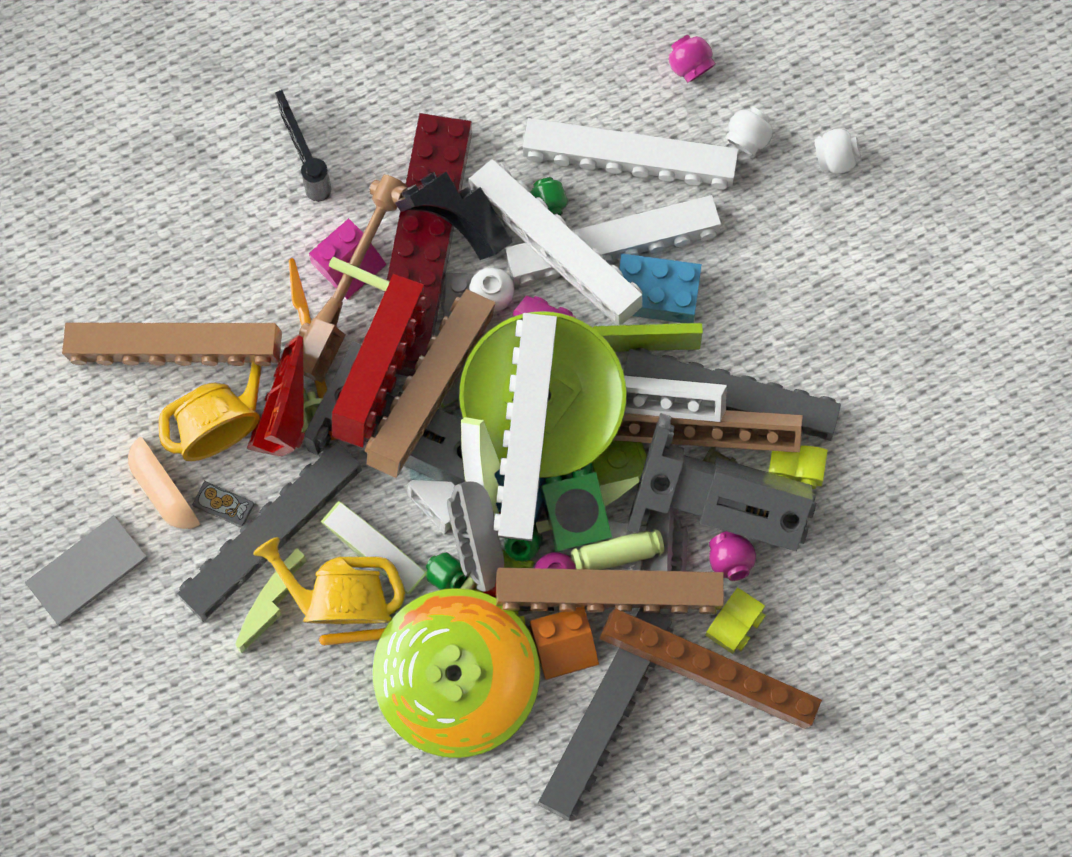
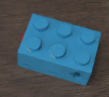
M621 253L619 270L629 283H635L642 291V307L632 316L678 323H694L702 264Z

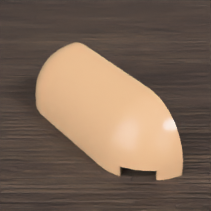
M140 436L132 444L128 455L129 468L135 479L169 525L182 529H192L201 525L180 491Z

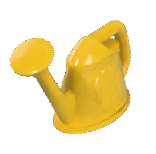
M254 363L251 364L247 387L239 397L231 391L229 385L214 382L201 385L167 405L159 416V438L164 449L173 454H182L185 461H198L216 455L246 437L260 420L259 414L255 411L262 366ZM173 414L178 423L181 443H175L170 439L169 421Z
M274 537L265 542L253 553L255 556L264 557L272 563L305 614L304 623H389L392 620V617L389 615L399 610L404 602V585L397 568L387 558L340 556L330 559L316 572L315 576L317 577L313 590H308L297 582L280 558L278 552L279 537ZM354 568L384 569L394 590L392 601L386 604L379 571L356 570Z

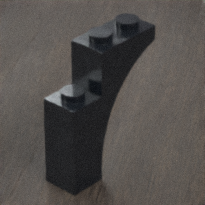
M432 172L420 179L422 182L420 186L417 187L415 184L402 192L404 197L395 202L400 212L410 210L424 211L449 222L470 243L479 260L496 255L512 243L511 238L482 188L479 187L470 191L469 187L458 192L447 172L438 175Z

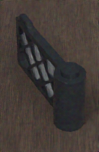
M283 90L275 92L279 113L303 164L301 174L306 195L313 201H324L329 197L332 190L327 165L323 160L312 157Z

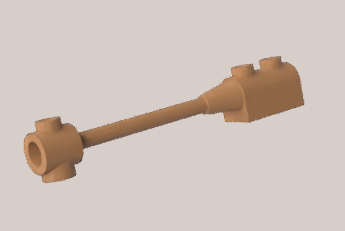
M384 174L380 181L374 180L371 183L370 194L373 195L372 201L376 205V209L349 264L359 268L385 213L396 211L397 205L395 202L404 197L402 192L407 189V185L397 178ZM345 273L333 297L327 301L318 315L312 319L311 323H304L299 331V336L303 337L304 376L323 383L346 336L337 328V323L343 305L342 301L354 277Z

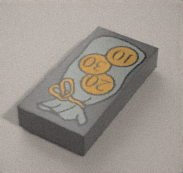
M204 480L192 505L197 509L242 528L254 506V502Z

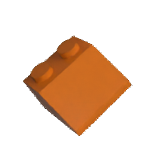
M576 607V611L573 612L562 611L530 621V630L537 647L545 680L599 665L584 607Z

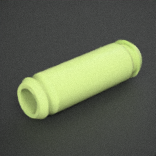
M653 529V532L642 531L583 545L579 550L575 547L571 551V557L576 565V569L603 570L653 558L657 553L660 556L664 552V543L660 531Z

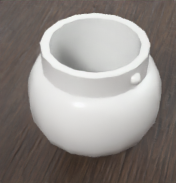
M752 107L751 111L740 110L730 120L728 126L729 133L726 136V140L747 154L755 156L758 150L764 149L772 139L773 128L768 123L771 118Z
M845 129L830 130L822 138L818 136L815 139L821 171L826 174L828 171L834 174L848 172L856 165V158L861 157L857 136L851 137L850 133Z
M490 267L478 271L473 276L469 290L494 301L495 313L505 309L512 302L514 283L505 271Z

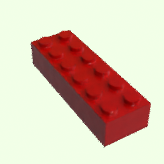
M395 274L392 275L332 411V437L363 448L366 440L374 436L377 424L374 423L377 415L382 416L387 404V401L384 400L387 392H393L397 380L394 377L397 369L402 370L407 357L404 354L407 347H412L416 337L415 327L417 324H422L426 314L424 307L427 296H424V284Z

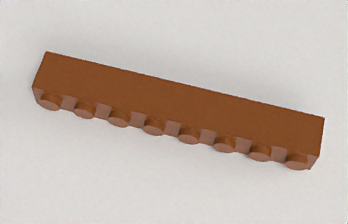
M616 608L609 614L599 638L803 729L812 726L822 699Z

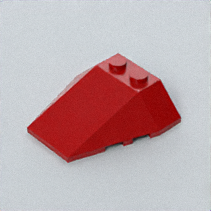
M299 335L286 343L280 363H278L273 375L275 379L271 391L266 393L264 399L266 404L262 416L256 427L252 430L247 446L248 450L283 457L293 452L296 448H300L305 435V433L301 432L304 425L303 337Z

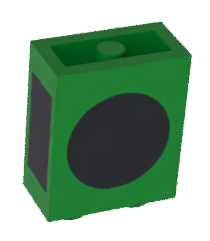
M588 469L572 472L573 478L562 480L561 476H555L545 479L546 485L539 486L555 551L612 538L596 472L589 474Z

